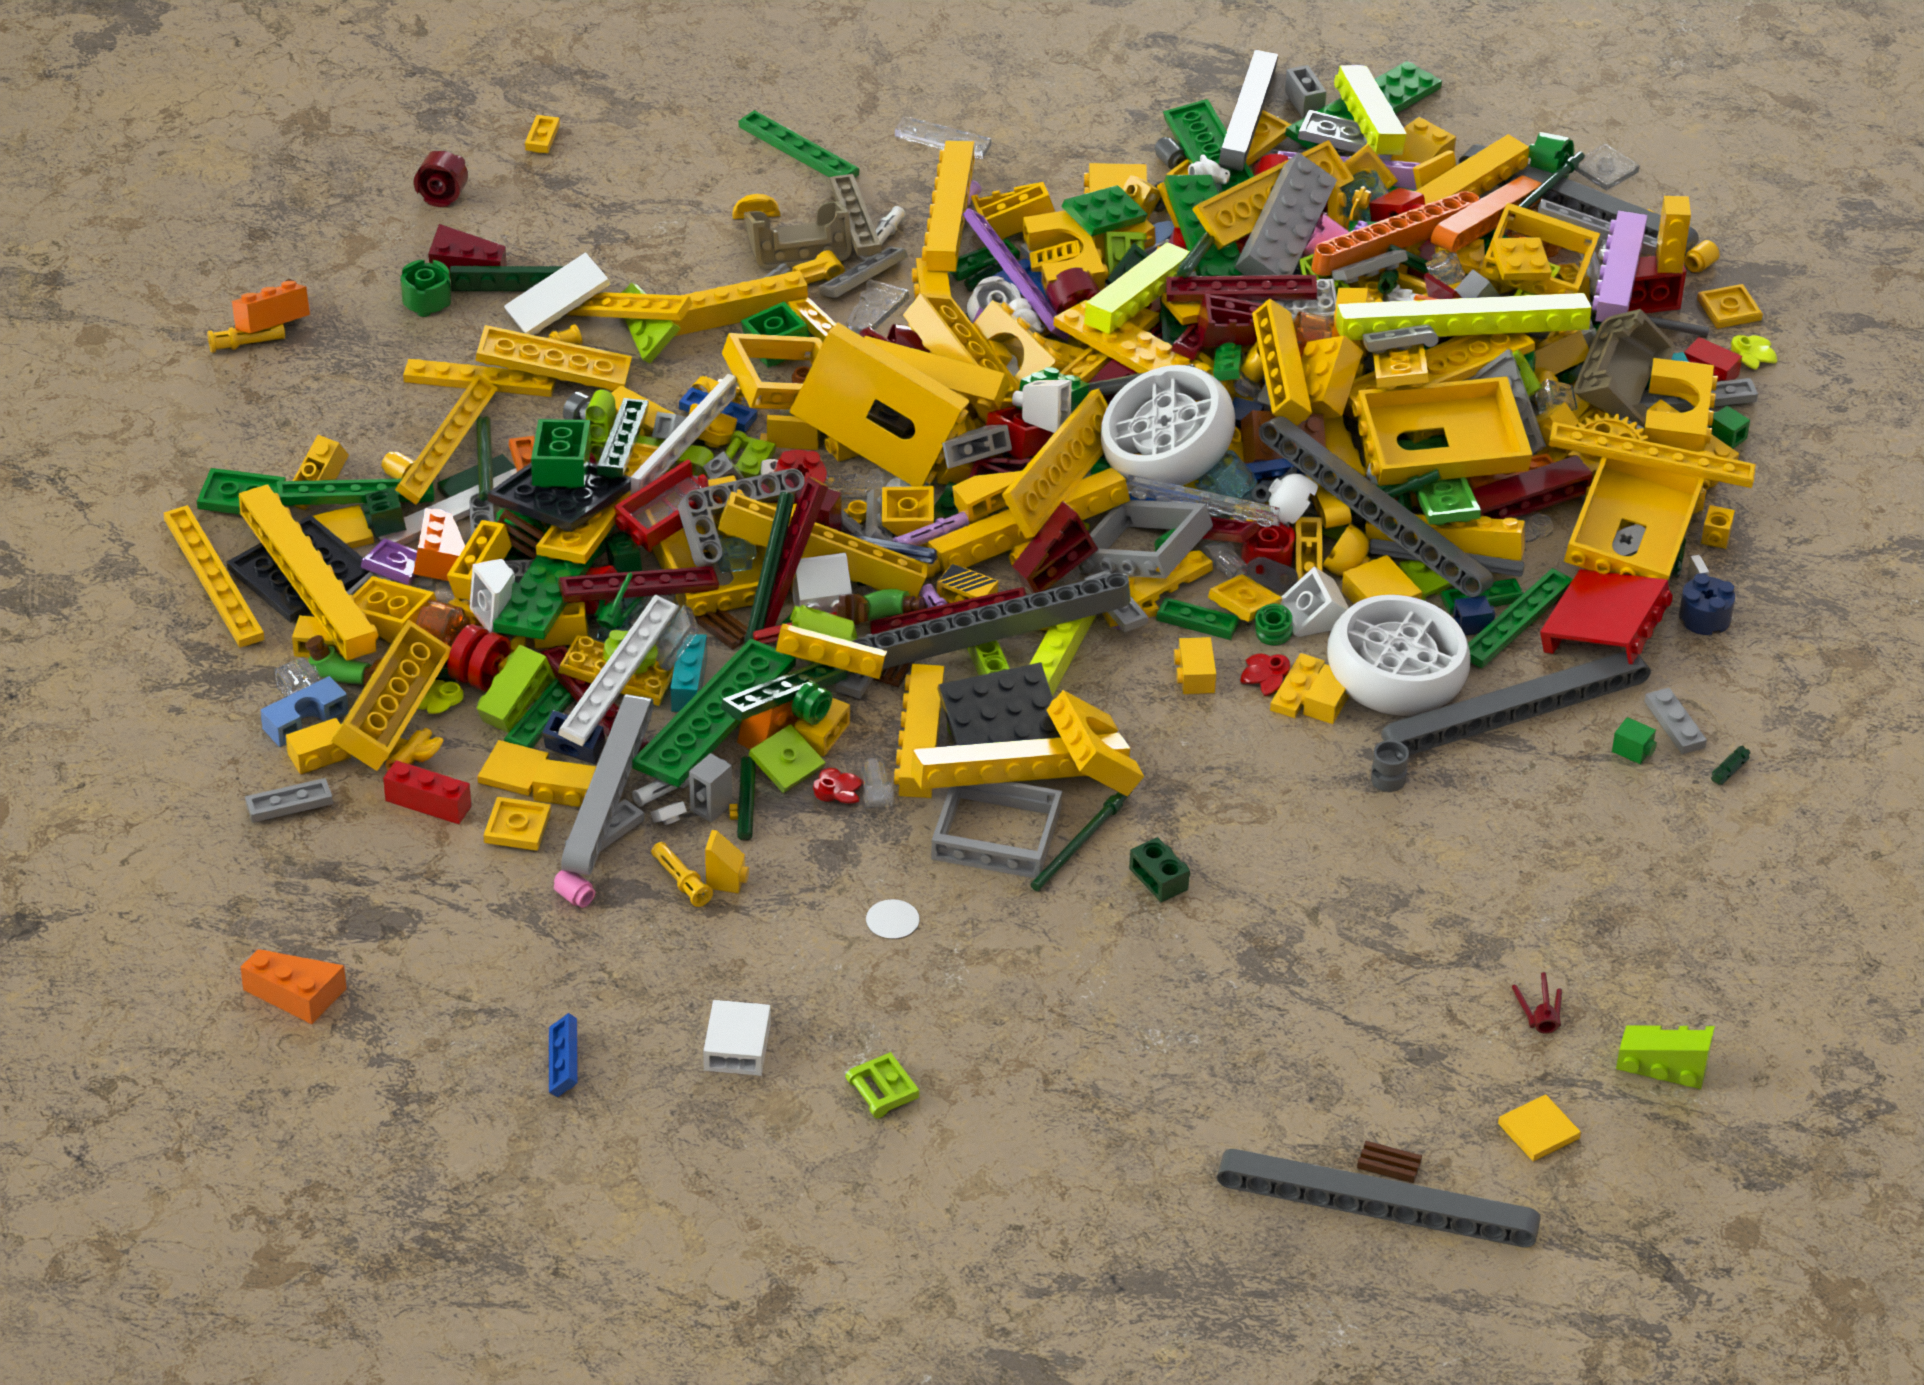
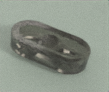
M1255 557L1247 565V574L1251 580L1277 591L1287 592L1298 582V574L1293 568L1271 559ZM1258 565H1262L1264 568L1263 573L1258 575L1255 569ZM1282 574L1287 576V582L1284 584L1279 580Z

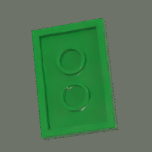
M1118 185L1064 199L1062 208L1090 236L1145 222L1148 215Z
M210 468L196 501L197 509L240 514L239 493L267 484L274 493H277V481H286V477Z

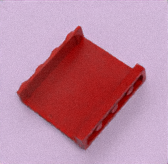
M1579 569L1540 631L1544 653L1554 654L1561 641L1568 639L1626 647L1628 664H1633L1638 654L1642 653L1647 639L1651 638L1655 626L1662 620L1666 608L1672 603L1673 595L1669 591L1668 580L1626 574L1620 575L1610 572L1600 574L1594 570Z

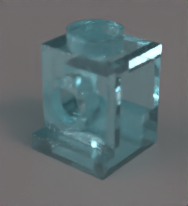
M718 535L722 547V556L717 562L721 573L751 570L753 558L757 556L756 545L739 537L723 539L722 535Z

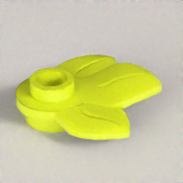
M1737 335L1733 337L1731 351L1741 355L1742 362L1748 367L1757 370L1760 362L1777 363L1776 353L1770 348L1771 342L1766 338L1756 335L1749 337Z
M434 680L417 709H427L428 714L444 712L450 706H454L463 700V690L455 682Z

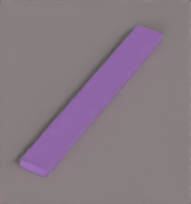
M967 208L962 215L1028 300L1044 324L1053 334L1067 340L1071 335L1053 326L1054 317L1057 314L1051 304L984 216Z

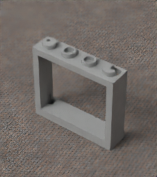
M1130 500L1114 507L1090 533L1099 550L1078 565L1081 573L1097 574L1109 570L1111 574L1123 573L1134 577L1166 579L1213 526L1207 506L1201 503ZM1127 527L1176 529L1156 552L1108 549Z
M1015 782L950 787L932 838L931 859L1036 878L1043 870L1061 813L1062 791ZM960 799L1049 814L1038 850L1034 851L948 835Z

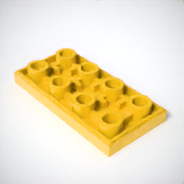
M577 635L563 658L558 673L592 684L607 663L603 657L605 644L595 641L588 636ZM656 661L653 667L652 665L649 666L646 672L633 674L621 691V694L652 698L653 704L660 706L672 683L674 667L666 662Z

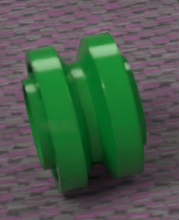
M1268 604L1257 611L1255 616L1256 636L1262 643L1277 646L1286 643L1291 638L1293 632L1292 614L1287 607L1280 604Z
M809 681L796 693L792 702V713L799 718H804L809 724L816 725L827 715L832 704V693L825 688H820L818 684Z

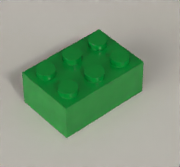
M538 419L531 456L532 486L544 488L552 486H566L568 488L585 487L591 451L590 420Z

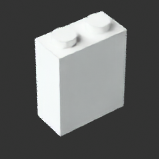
M713 1000L703 1051L704 1071L762 1076L771 1026L770 1005Z

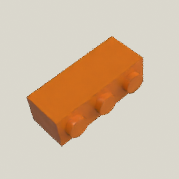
M296 281L282 282L279 287H265L261 289L260 293H246L241 295L240 299L232 301L235 328L238 331L254 333L310 315L307 287L296 284Z

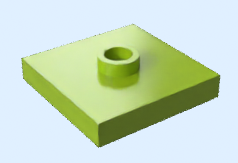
M791 724L750 749L748 754L782 793H785L824 768L826 763Z

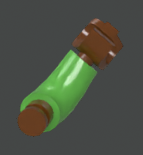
M884 589L865 596L860 594H843L839 596L837 616L854 622V625H858L869 620L925 609V599L922 596L915 598V596H910L908 591L899 589Z
M321 635L314 636L305 643L306 649L310 650L308 661L312 669L318 676L322 678L330 676L335 682L361 684L365 687L382 658L377 659L372 665L356 660L346 661L333 646H328L324 643V638Z

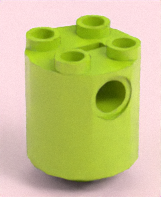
M805 605L800 607L794 606L790 621H792V626L850 642L858 639L854 622ZM802 659L813 664L816 663L810 660Z

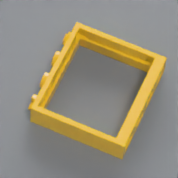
M1507 202L1493 238H1503L1507 228L1534 238L1540 237L1543 241L1584 254L1585 256L1574 284L1554 277H1550L1549 280L1502 281L1490 243L1480 275L1536 295L1578 294L1593 257L1600 233ZM1508 214H1514L1515 218L1508 216ZM1585 239L1592 240V243L1585 242Z
M729 333L722 355L732 374L736 376V382L750 408L790 410L803 384L761 382L749 358L809 360L813 364L823 343L817 337Z

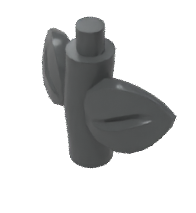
M1292 466L1278 479L1282 480L1286 475L1296 474L1297 467ZM1269 479L1261 480L1256 487L1250 490L1230 491L1229 497L1239 503L1266 502L1272 494L1268 490L1276 479L1272 481Z

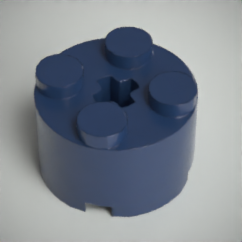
M1704 573L1696 574L1694 579L1685 584L1682 592L1679 618H1682L1684 621V626L1688 630L1701 635H1712L1713 631L1720 630L1721 633L1727 630L1731 624L1735 603L1734 585L1728 581L1709 577Z

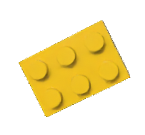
M1345 335L1307 342L1301 358L1312 413L1324 414V419L1341 417L1343 415L1363 354V350Z

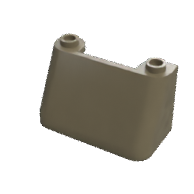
M839 201L827 202L819 206L817 210V223L770 228V222L765 213L761 211L744 212L745 226L757 264L766 270L776 269L782 263H785L787 267H794L795 265L815 260L821 252L826 250L832 251L839 261L846 260L852 252L849 212Z
M1641 309L1610 316L1599 326L1573 390L1582 400L1614 417L1616 414H1619V420L1629 417V421H1636L1637 425H1643L1646 420L1647 410L1649 409L1646 405L1639 404L1651 375L1653 358L1672 360L1676 346Z

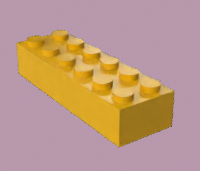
M919 294L903 316L909 322V327L922 339L924 347L935 355L1005 373L1010 384L1000 409L1014 406L1012 397L1015 391H1019L1020 384L954 299L946 295ZM970 403L978 412V417L984 422H987L988 412L996 411V409L992 408L984 410L976 404Z
M408 619L331 742L378 771L447 661L451 647Z

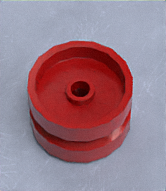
M470 624L458 634L452 645L447 664L448 674L452 679L462 683H470L472 687L487 692L492 685L494 677L499 673L498 664L511 653V642L507 637L493 632L489 633L487 629L478 625Z

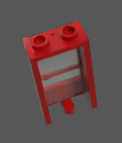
M687 459L615 505V523L621 531H626L632 537L635 544L641 545L650 552L654 546L683 528L678 511L679 502L688 492L709 487L708 479L704 474H701L697 480L693 476L691 461ZM712 495L716 503H722L719 496ZM688 500L689 506L692 509L698 510L697 504L692 500Z

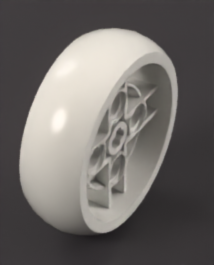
M1171 365L1148 371L1125 385L1114 396L1106 409L1101 425V445L1105 458L1111 468L1126 478V481L1138 487L1164 490L1188 484L1210 471L1228 450L1235 430V410L1232 399L1225 387L1215 377L1201 369L1185 365Z
M1380 595L1361 600L1352 605L1334 624L1327 646L1328 662L1331 671L1339 683L1346 688L1345 693L1370 709L1391 715L1414 716L1443 707L1460 692L1470 671V649L1467 638L1459 624L1448 613L1437 606L1408 596Z

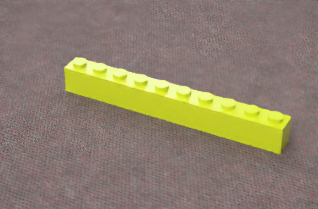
M1584 293L1337 304L1336 328L1340 336L1345 335L1349 340H1363V334L1419 325H1430L1437 336L1589 330L1591 306Z

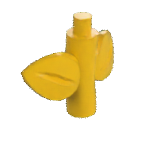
M424 728L422 731H415L408 740L399 738L386 758V769L389 770L396 760L411 765L415 761L424 762L430 759L441 747L444 741L443 738L436 737L430 739L432 732L428 728Z

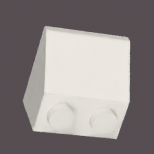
M846 553L802 558L793 578V601L795 606L805 605L827 613L836 612L837 605H839V596L852 594Z
M503 559L473 564L470 610L489 633L498 634V632H494L493 622L498 618L510 600L512 584L515 582L513 570L507 566Z
M1313 567L1281 596V605L1287 607L1292 614L1293 633L1297 637L1331 631L1339 617L1349 608L1335 580L1316 567Z

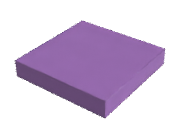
M383 539L362 559L361 568L409 585L418 576L413 574L417 550L388 539Z

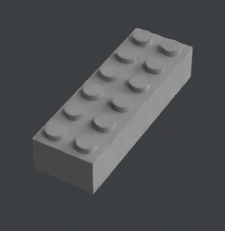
M1298 152L1283 166L1234 268L1245 276L1293 275L1337 179Z

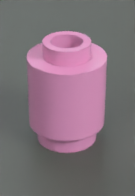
M561 870L555 876L554 890L572 905L584 908L591 903L595 896V890L592 884L579 873Z

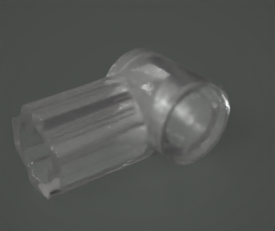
M1215 540L1201 547V552L1213 561V567L1216 566L1229 580L1240 574L1245 576L1250 574V567L1235 553L1232 542Z
M877 758L867 759L864 764H861L865 808L893 806L892 783L888 782L884 762H880Z

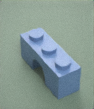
M328 676L261 709L262 729L279 747L287 744L286 734L302 729V718L314 716L325 722L348 714L347 693Z

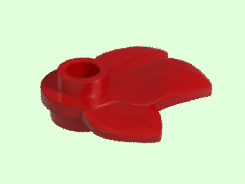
M1262 653L1254 654L1245 660L1249 667L1242 672L1240 682L1241 684L1260 683L1263 695L1268 696L1277 691L1282 685L1283 678L1289 673L1290 661L1281 654L1272 656Z
M826 768L820 772L819 779L814 781V795L819 800L826 802L836 799L842 803H857L860 799L854 791L862 786L863 781L852 773L841 774L837 768Z

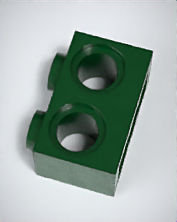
M396 487L365 494L367 503L362 505L368 529L374 528L376 537L407 530L398 494L395 490Z
M619 532L613 534L612 537L605 538L608 566H613L617 573L642 571L640 551L629 534Z
M1158 837L1130 849L1129 869L1161 903L1188 890L1189 867L1185 862H1181L1173 853L1171 847L1165 845Z

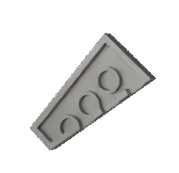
M1507 349L1480 369L1476 375L1468 379L1508 377L1534 456L1544 449L1546 444L1511 349Z

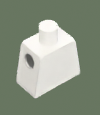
M1037 380L1024 385L1023 392H1014L1012 403L1014 406L1023 407L1022 419L1024 422L1055 433L1071 415L1072 381Z

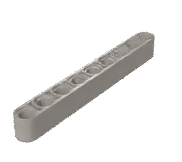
M625 694L566 843L561 861L562 871L591 875L631 772L632 760L637 756L653 712L652 698Z

